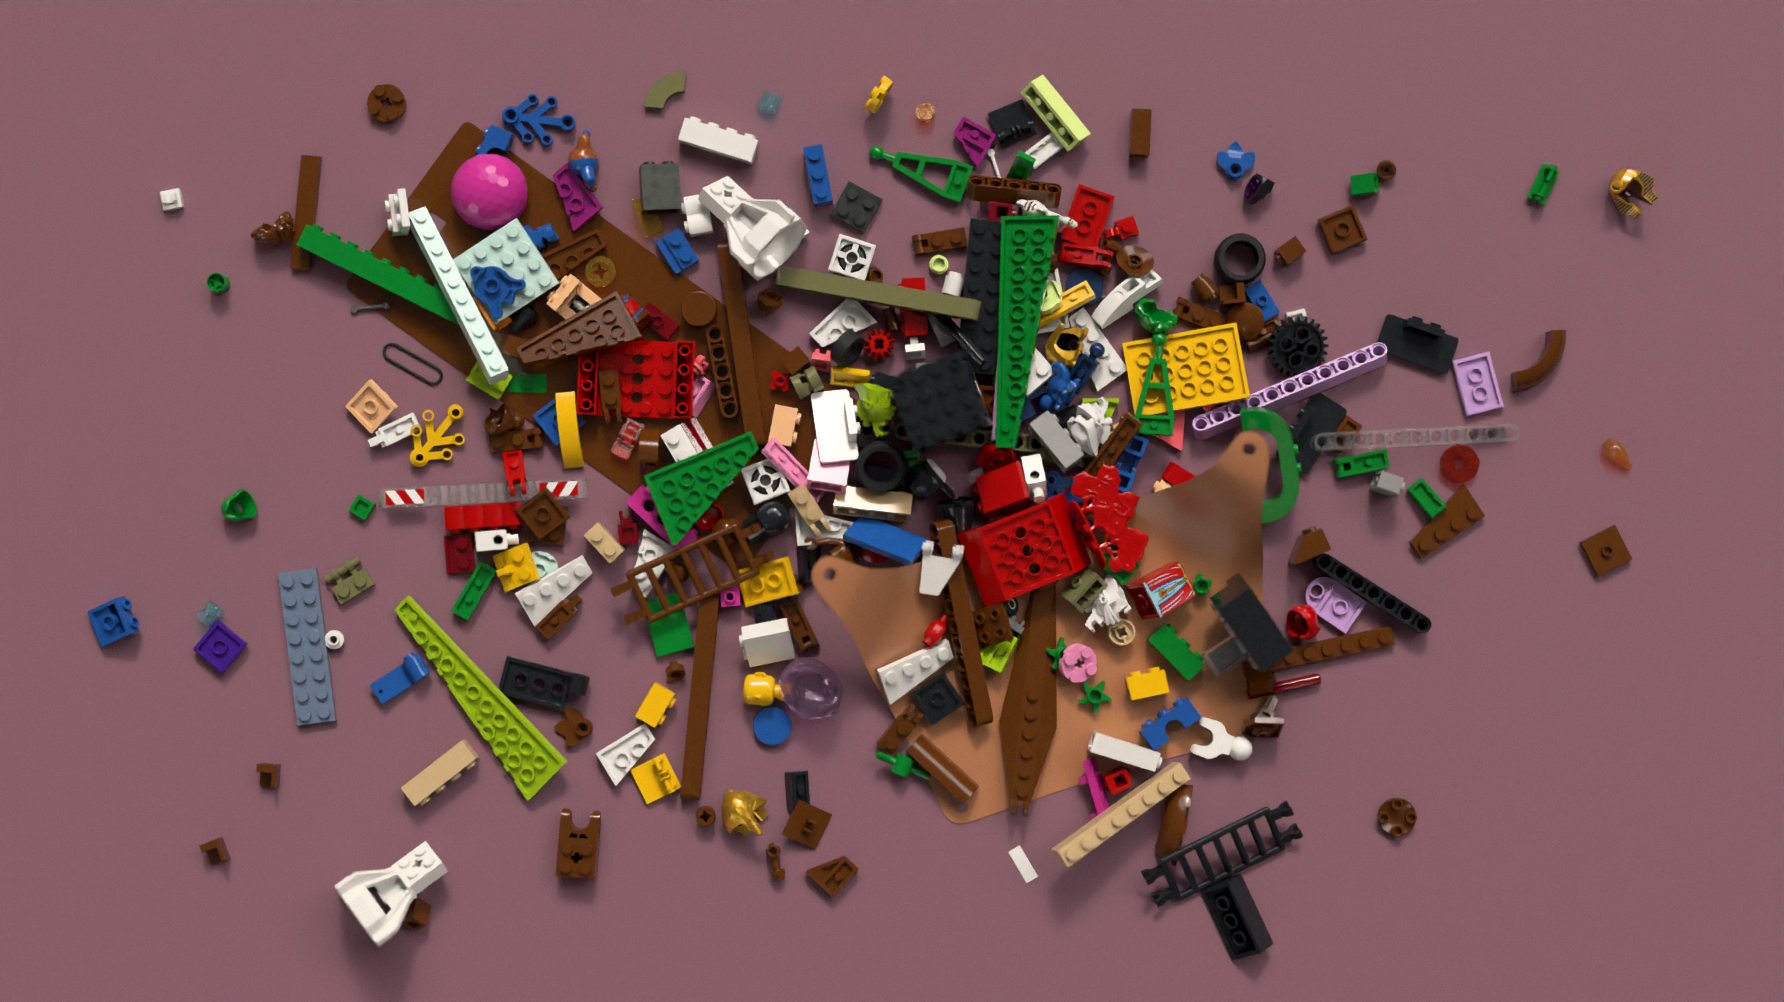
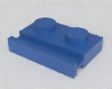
M680 228L675 229L659 241H656L657 246L676 275L700 261Z

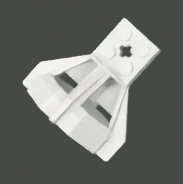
M728 176L702 188L698 200L724 223V227L727 230L730 253L757 281L777 271L778 266H782L798 249L801 240L809 234L808 226L780 200L753 199Z
M425 841L394 863L392 867L382 870L354 872L336 884L335 887L375 943L380 947L398 932L408 907L413 899H416V895L447 873L448 870ZM376 887L378 895L391 908L387 915L367 888Z

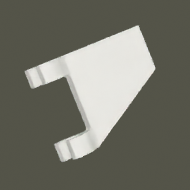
M926 540V542H923L922 547L923 561L919 593L938 596L961 562L964 546L956 545V547H953V559L932 556L934 541Z

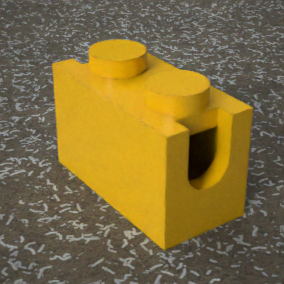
M1159 666L1148 668L1146 673H1141L1140 670L1129 672V676L1125 677L1130 700L1169 693L1165 670L1159 669Z
M655 682L635 717L654 728L657 725L661 726L667 717L664 715L667 708L671 709L676 701L674 698L676 693Z

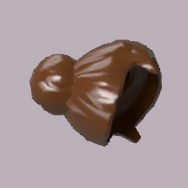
M502 404L498 410L490 408L491 413L484 422L485 430L489 434L501 435L512 428L516 430L521 429L524 426L525 418L522 414L515 413L508 405Z

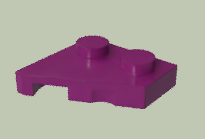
M964 116L954 132L955 137L974 165L979 168L996 134Z

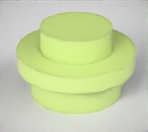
M942 255L934 256L929 264L931 271L935 274L945 273L949 265L948 260Z

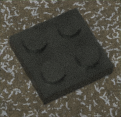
M848 181L830 215L865 233L882 199Z

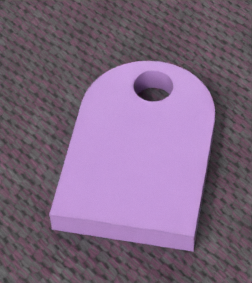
M1319 577L1312 580L1307 585L1304 593L1305 603L1311 605L1319 617L1344 634L1347 633L1367 603L1345 586L1329 577ZM1314 585H1318L1321 588L1319 596H1314L1311 593Z

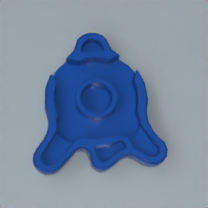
M474 266L470 271L474 283V293L480 301L488 305L491 316L494 319L502 317V303L513 304L516 292L526 287L524 280L512 278L505 270L499 267Z

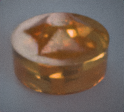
M930 103L920 104L916 108L917 119L924 123L932 121L935 118L934 106Z

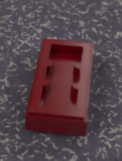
M649 301L644 308L655 318L648 325L666 340H669L680 325Z

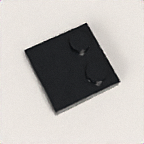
M944 671L911 693L932 725L965 704Z

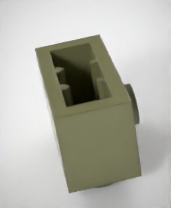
M1086 566L1072 579L1060 595L1075 609L1083 613L1108 585L1098 574Z

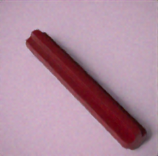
M1316 673L1279 681L1273 684L1274 692L1251 696L1247 688L1246 695L1248 699L1321 684V676Z

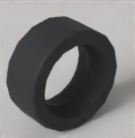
M847 330L834 343L830 352V359L842 368L852 365L863 350L864 338L853 330Z

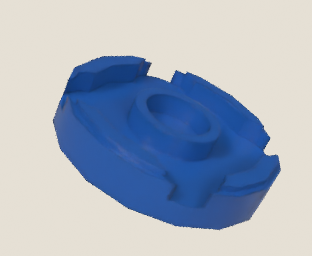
M771 706L764 708L757 714L754 719L753 728L755 735L760 741L768 745H776L788 738L791 733L792 723L786 711L779 707Z

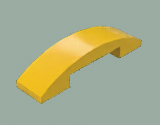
M575 391L555 393L565 469L584 467L576 414Z

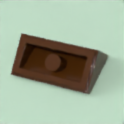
M1276 317L1264 322L1263 330L1256 338L1245 340L1251 354L1271 345V342L1267 340V338H1273L1270 331H1277L1274 326L1275 324L1281 326Z

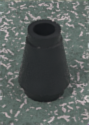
M530 305L523 307L511 324V327L517 333H520L536 322L539 314Z

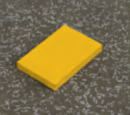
M788 556L758 565L760 574L739 584L746 608L799 593ZM747 567L744 569H740L738 571L740 575H742L748 571H751L750 567Z

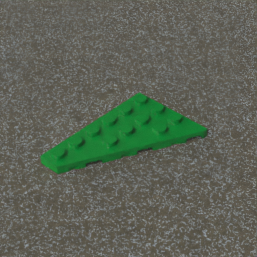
M752 431L644 476L673 546L679 543L759 450Z

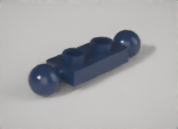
M1101 343L1092 344L1089 350L1090 355L1084 352L1070 371L1071 381H1074L1076 378L1081 379V384L1075 392L1077 395L1080 394L1100 365L1096 358L1102 357L1105 353V348Z

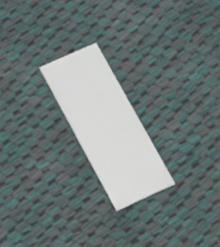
M1020 845L1008 852L1026 883L1038 877Z

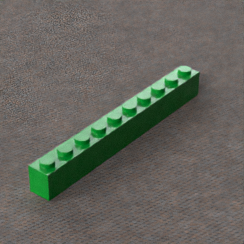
M306 224L296 244L299 247L459 325L439 285L434 283L431 286L426 283L427 279L419 275L415 278L409 275V270L401 266L397 269L392 266L393 262L382 258L381 261L374 258L376 254L367 249L364 252L358 250V245L348 241L346 244L340 241V236L332 232L328 235L323 232L324 228L313 224V226Z

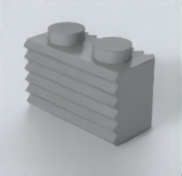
M1384 470L1374 473L1369 489L1390 497L1397 496L1404 490V478L1399 475H1392V473L1385 472Z

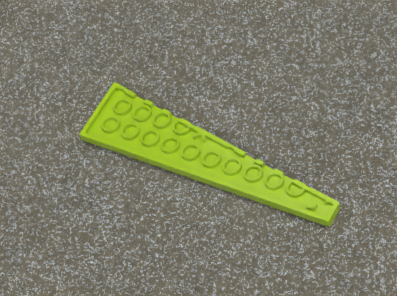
M410 595L406 596L394 610L409 632L413 634L416 642L426 651L428 659L433 661L437 667V672L440 676L444 677L448 683L447 686L471 721L479 729L483 738L490 743L494 754L502 760L504 768L507 772L511 773L515 779V784L527 801L531 800L568 761Z

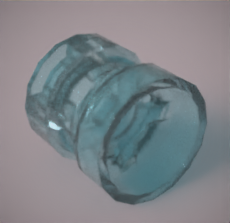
M209 600L205 604L204 610H200L196 616L205 625L212 627L215 619L221 617L224 611L213 601Z

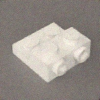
M405 188L397 189L396 194H388L387 200L384 201L385 211L389 212L390 219H387L388 231H392V236L408 235L410 229Z

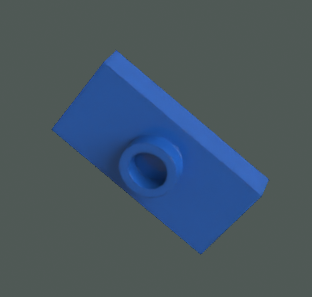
M1261 280L1245 288V294L1249 301L1261 309L1264 321L1280 312Z

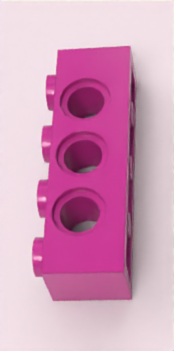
M640 486L626 501V504L675 550L700 538L696 535L698 531L692 526L679 543L673 546L664 524L659 520L660 514L656 505L652 511L647 510L645 507L648 500L653 501L655 505L648 486Z

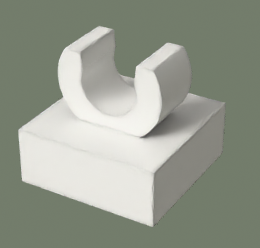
M176 188L160 192L164 211L184 208L181 189Z
M910 337V345H905L906 360L925 358L924 343L918 344V337Z

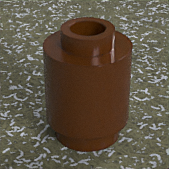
M1203 273L1191 282L1192 289L1203 302L1206 300L1211 302L1218 296L1216 292L1219 289Z

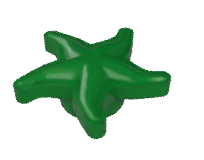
M1064 637L1059 638L1057 648H1046V651L1054 657L1052 669L1059 667V660L1065 654L1063 652L1067 647L1064 644Z
M1105 681L1100 682L1095 687H1090L1087 682H1083L1087 694L1078 702L1091 703L1094 707L1093 712L1097 713L1100 702L1112 701L1109 696L1102 693Z

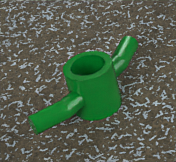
M878 751L875 755L876 759L891 764L892 772L908 778L909 774L913 773L929 780L931 773L913 766L915 760L904 754L898 753L895 758Z

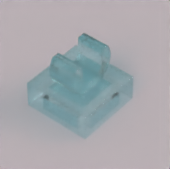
M764 90L757 108L775 116L782 97Z

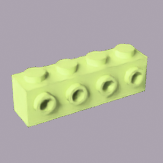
M1044 75L1031 81L1020 92L1068 152L1080 145L1091 134Z

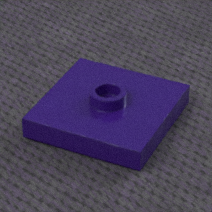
M217 620L193 650L221 674H224L248 643L223 622Z

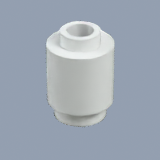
M949 271L945 277L941 293L960 297L964 284V275Z

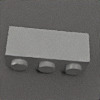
M1047 410L1029 424L1028 430L1063 473H1065L1083 459L1084 451L1078 443L1075 444L1072 441L1069 431L1066 428L1063 429L1058 424L1059 420L1056 415L1050 414Z

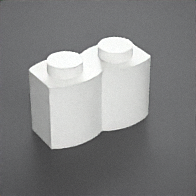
M699 195L683 197L684 202L681 203L682 213L687 215V221L684 222L686 233L690 232L691 237L714 233L710 210L698 200Z

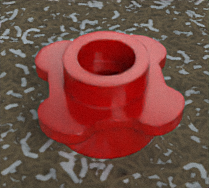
M774 371L770 387L773 390L781 389L782 391H787L789 389L788 380H790V374Z

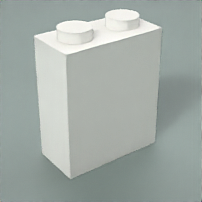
M787 618L741 627L742 635H739L741 647H745V649H742L744 660H748L750 667L795 658Z

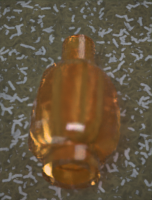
M1608 439L1602 445L1604 453L1614 464L1622 465L1626 470L1632 467V464L1628 461L1627 451L1618 441Z

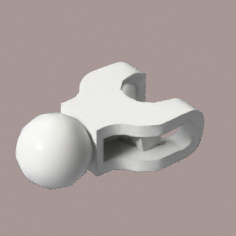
M1206 717L1199 719V724L1211 731L1212 740L1205 746L1192 745L1190 748L1192 753L1207 759L1215 758L1220 754L1230 755L1237 761H1243L1250 757L1253 747L1247 738L1240 736L1234 738V736L1229 735L1224 725L1219 721Z

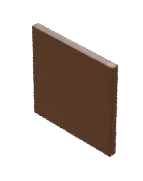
M798 800L782 835L816 849L832 814L802 800Z

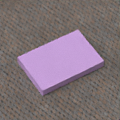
M1490 352L1451 362L1465 417L1504 407Z

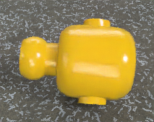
M756 672L745 677L743 686V700L745 703L769 706L773 703L774 698H778L781 701L789 700V684L782 683L777 685L775 684V679L764 672Z

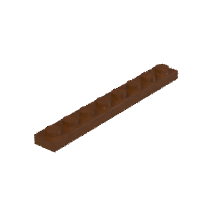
M1391 626L1292 646L1294 651L1269 669L1273 671L1395 645ZM1250 655L1241 659L1244 676H1246L1245 669L1257 667Z

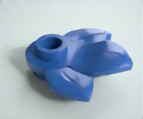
M1234 142L1228 148L1227 153L1218 152L1217 154L1219 166L1225 169L1227 177L1232 180L1240 179L1244 171L1252 168L1255 161V152L1244 154L1238 142ZM1233 167L1238 169L1237 174L1232 173L1231 169Z

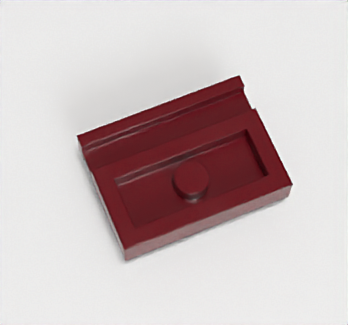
M473 534L444 536L447 574L473 572L476 569Z

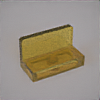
M635 198L631 199L645 237L648 238L664 232L659 215L642 214L641 198L637 200Z

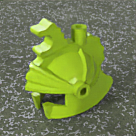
M870 383L854 385L859 394L857 411L858 416L863 420V426L870 427L872 422L877 437L888 435V432L883 431V426L889 425L888 420H891L895 414L896 407L891 402V399L894 398L892 391Z

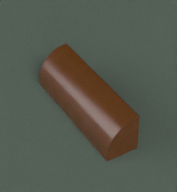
M923 733L907 749V752L963 804L978 788L979 785Z

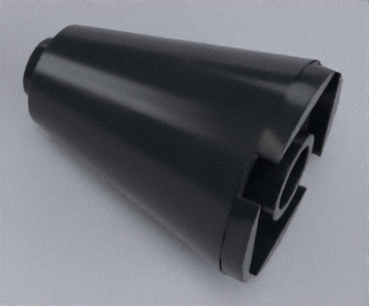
M958 496V499L954 500L950 498L937 501L941 519H950L953 522L958 545H961L957 534L972 529L975 499L970 496Z

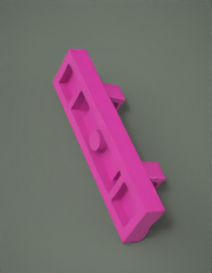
M1095 756L1082 761L1086 774L1078 778L1080 785L1089 783L1096 807V812L1089 814L1090 821L1109 808Z

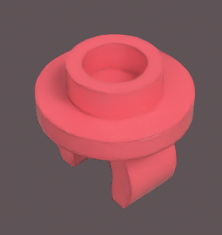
M698 355L695 359L694 374L696 376L698 374L703 376L705 374L703 370L710 366L702 355Z

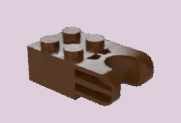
M563 808L560 816L555 876L596 878L600 844V811H594L591 814L586 828H577L572 821V811L568 808ZM577 852L579 853V856H582V859H580L579 861L574 859V855Z

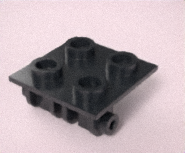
M1023 99L987 113L1001 148L1037 134L1035 124L1030 118Z

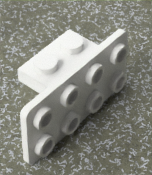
M835 390L812 393L811 403L820 462L826 464L857 460L859 455L856 440L857 434H860V424L856 422L855 416H858L857 405H853L849 391Z

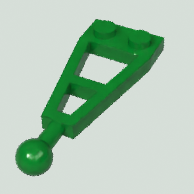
M877 145L873 146L869 151V156L872 160L879 161L883 159L892 162V168L941 197L958 203L961 202L973 169L971 165L952 159L897 152L895 156L884 152L883 148ZM901 159L919 161L916 174L901 166ZM926 163L952 166L944 190L921 177Z
M1155 333L1152 337V343L1155 346V356L1150 358L1135 413V418L1143 423L1137 434L1173 436V404L1166 358H1162L1163 346L1167 343V337L1164 333ZM1154 365H1161L1164 383L1150 382ZM1148 389L1165 390L1168 416L1142 414Z

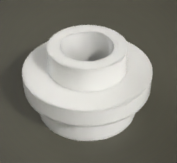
M338 630L329 631L325 636L326 646L330 649L340 648L344 644L343 634ZM333 636L337 638L336 643L331 642Z

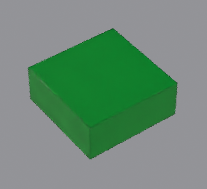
M358 494L348 511L366 521L376 504Z

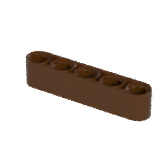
M974 175L968 179L967 198L972 201L1010 203L1013 205H1017L1016 202L1019 200H1036L1046 208L1052 209L1060 205L1062 188L1059 184Z
M713 325L707 329L706 337L720 409L726 418L733 419L738 416L739 406L725 334L719 326ZM713 330L720 331V337L716 340L710 337ZM716 349L724 350L722 358L717 359L714 357ZM722 367L728 370V374L725 377L718 376V370ZM723 387H731V394L729 396L721 394ZM733 405L735 412L732 415H727L725 413L726 406Z

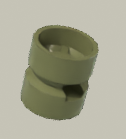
M814 366L805 369L804 374L797 373L790 377L800 400L809 396L811 391L817 392L824 388Z

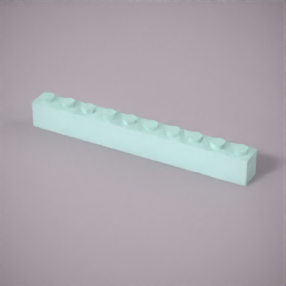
M426 206L409 212L410 229L489 384L492 385L507 379L509 369Z

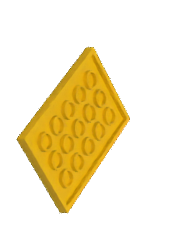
M1237 323L1166 335L1167 343L1163 346L1162 358H1166L1173 412L1250 398ZM1152 338L1122 343L1134 413L1137 410L1150 358L1155 356V346L1152 343ZM1154 365L1150 382L1164 383L1161 365ZM1148 389L1142 414L1159 415L1168 413L1165 390Z

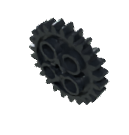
M1295 315L1293 320L1292 317L1288 316V322L1281 319L1282 326L1275 324L1274 326L1277 331H1270L1273 338H1267L1271 342V345L1266 346L1267 349L1271 350L1267 356L1273 357L1270 363L1276 364L1274 368L1276 370L1281 369V374L1287 372L1289 377H1292L1293 374L1296 376L1313 369L1314 366L1318 367L1319 361H1325L1321 356L1328 354L1326 351H1323L1324 348L1329 347L1328 344L1323 342L1328 337L1322 336L1325 330L1319 329L1320 324H1314V319L1310 318L1308 320L1306 316L1300 319V316ZM1303 328L1304 334L1298 338V331ZM1284 339H1287V346L1285 348H1282V341ZM1313 345V351L1307 354L1308 346ZM1296 355L1297 361L1291 364V357Z

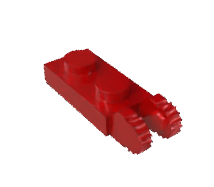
M1062 242L1058 262L1110 269L1111 264L1109 262L1097 259L1098 255L1112 258L1114 252L1093 246Z
M522 449L504 452L503 459L510 496L514 497L516 494L514 484L520 483L521 492L523 495L527 494L525 483L527 480Z

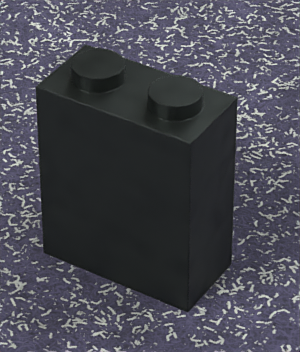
M648 161L641 164L639 167L642 214L680 213L682 206L679 163L674 164L673 161H664L662 164H655V162Z

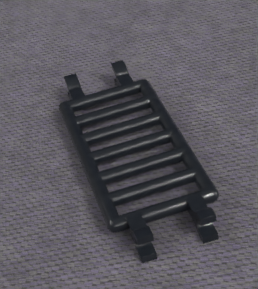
M1287 800L1273 810H1270L1267 806L1159 858L1158 866L1142 870L1141 873L1147 885L1154 883L1157 878L1163 875L1169 885V888L1163 891L1151 893L1157 907H1161L1167 900L1173 897L1176 901H1181L1285 850L1286 842L1302 838L1303 834L1296 823L1289 826L1288 830L1280 833L1275 822L1282 817L1294 815ZM1265 816L1277 844L1266 850L1255 824V820ZM1244 825H1248L1259 851V854L1251 858L1248 857L1237 831L1238 828ZM1228 833L1231 834L1242 860L1241 863L1233 867L1220 840V837ZM1212 841L1225 869L1214 875L1202 847ZM1193 850L1196 851L1208 878L1198 884L1185 857V854ZM1177 858L1190 885V888L1181 892L1167 864Z

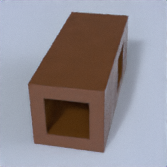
M1132 108L1129 157H1132L1135 161H1144L1150 155L1152 109Z

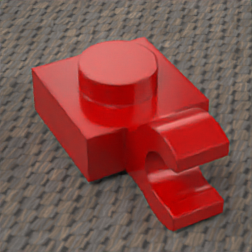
M1133 215L1115 221L1116 227L1104 232L1106 239L1119 235L1120 240L1139 234Z

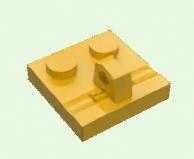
M528 543L492 556L497 568V576L500 577L505 592L540 579Z

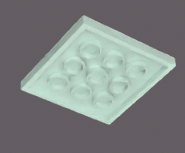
M515 218L453 259L473 293L474 283L470 271L474 266L499 267L505 270L512 278L522 279L526 282V287L516 292L513 304L502 303L503 315L500 319H494L491 316L488 305L480 301L495 325L559 284V281L518 218Z

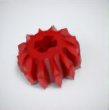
M874 329V336L869 332L867 333L871 340L864 339L865 344L870 345L863 347L864 351L871 349L867 356L871 357L874 353L875 361H877L878 355H881V359L884 361L885 353L889 357L892 356L888 349L895 350L894 346L889 345L894 343L895 339L888 340L891 333L889 332L884 336L885 329H881L880 334H878L877 329ZM878 340L880 342L882 340L884 348L880 349L879 347V349H876L875 341Z

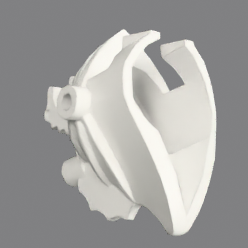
M1103 397L1097 398L1099 406L1096 402L1078 405L1076 418L1071 417L1067 421V427L1074 440L1086 453L1093 457L1098 455L1099 444H1104L1111 434L1110 424L1113 421L1110 417H1104L1105 411L1108 408V401Z
M1109 574L1105 577V583L1108 586L1085 610L1087 613L1092 611V614H1090L1085 623V626L1092 632H1095L1094 624L1098 623L1101 627H1103L1104 623L1107 626L1109 624L1114 625L1115 622H1120L1119 613L1124 610V613L1127 615L1132 610L1120 584Z

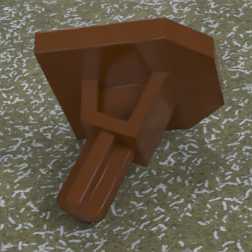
M1275 695L1267 696L1257 717L1243 722L1241 727L1242 734L1249 737L1279 738L1284 726V718H1274V709L1278 703V698Z

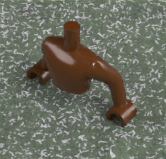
M807 537L804 539L805 543L812 542L807 547L809 550H814L817 546L835 545L836 547L828 553L829 557H836L856 564L854 555L864 550L863 547L858 545L851 548L849 543L842 538L826 537L812 539Z

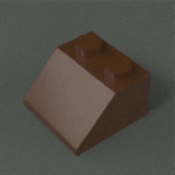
M1314 526L1302 530L1303 534L1297 537L1289 557V565H1296L1331 550L1322 528L1317 529Z

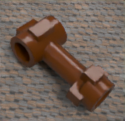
M1105 239L1101 249L1114 252V255H1117L1120 251V244L1115 240ZM1103 257L1102 261L1110 263L1111 258ZM1096 267L1098 274L1108 276V273L1111 272V268L1102 269Z
M773 842L766 849V854L771 857L773 871H770L771 877L773 876L774 880L785 878V868L781 869L778 853L781 852V848Z

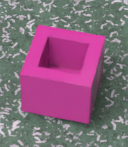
M734 586L720 592L721 607L741 605L740 586ZM728 593H732L734 595V598L732 600L727 599Z

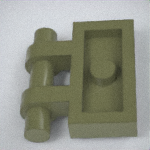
M359 557L347 560L343 566L338 569L334 568L330 571V574L325 576L328 583L334 579L336 580L337 585L331 589L341 604L346 603L375 585L366 568L360 571L356 568L357 565L362 563ZM350 571L352 576L343 580L341 575Z

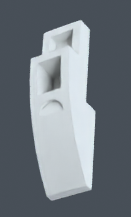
M1153 270L1143 276L1131 275L1107 295L1095 309L1091 318L1102 329L1131 311L1134 302L1162 285V278Z

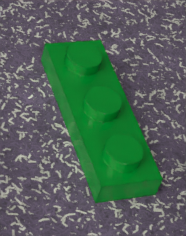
M480 561L451 611L469 620L496 575V569Z

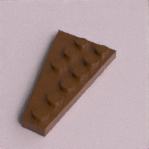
M615 291L516 349L523 363L526 366L642 340L643 337L619 293Z

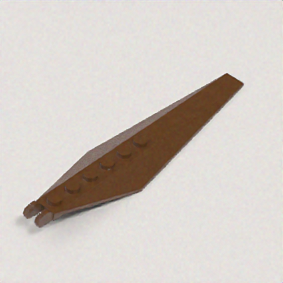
M1056 584L1040 593H1037L1036 589L1031 591L1024 618L1025 624L1023 627L1025 629L1019 638L999 720L1012 800V816H1015L1017 813V800L1024 801L1022 814L1023 817L1028 816L1029 802H1031L1057 728L1056 669L1051 668L1054 663V657L1046 651V648H1056Z

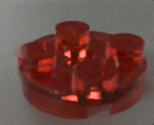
M1455 445L1449 447L1440 457L1441 473L1450 482L1464 483L1470 481L1478 472L1480 460L1475 451L1468 446ZM1456 459L1458 461L1463 460V468L1459 467L1457 469L1455 467L1457 465L1455 463Z

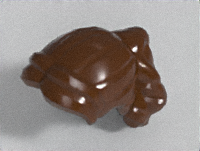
M284 211V213L280 214L275 224L262 223L260 227L251 232L250 236L255 242L258 241L269 246L277 245L281 242H292L294 218H292L289 211Z

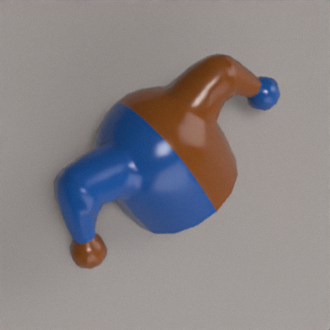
M584 130L579 137L577 147L568 156V165L573 173L582 177L584 183L589 186V190L595 192L597 191V186L595 185L594 174L599 168V159L590 146V131Z

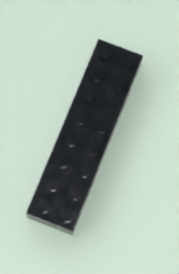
M971 218L963 298L981 301L978 321L973 322L960 319V329L987 359L983 366H977L968 355V360L974 374L993 377L999 330L1001 221ZM958 344L957 351L963 350V348Z

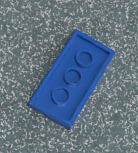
M859 517L843 534V540L908 566H911L922 554L923 542L928 540L880 520Z

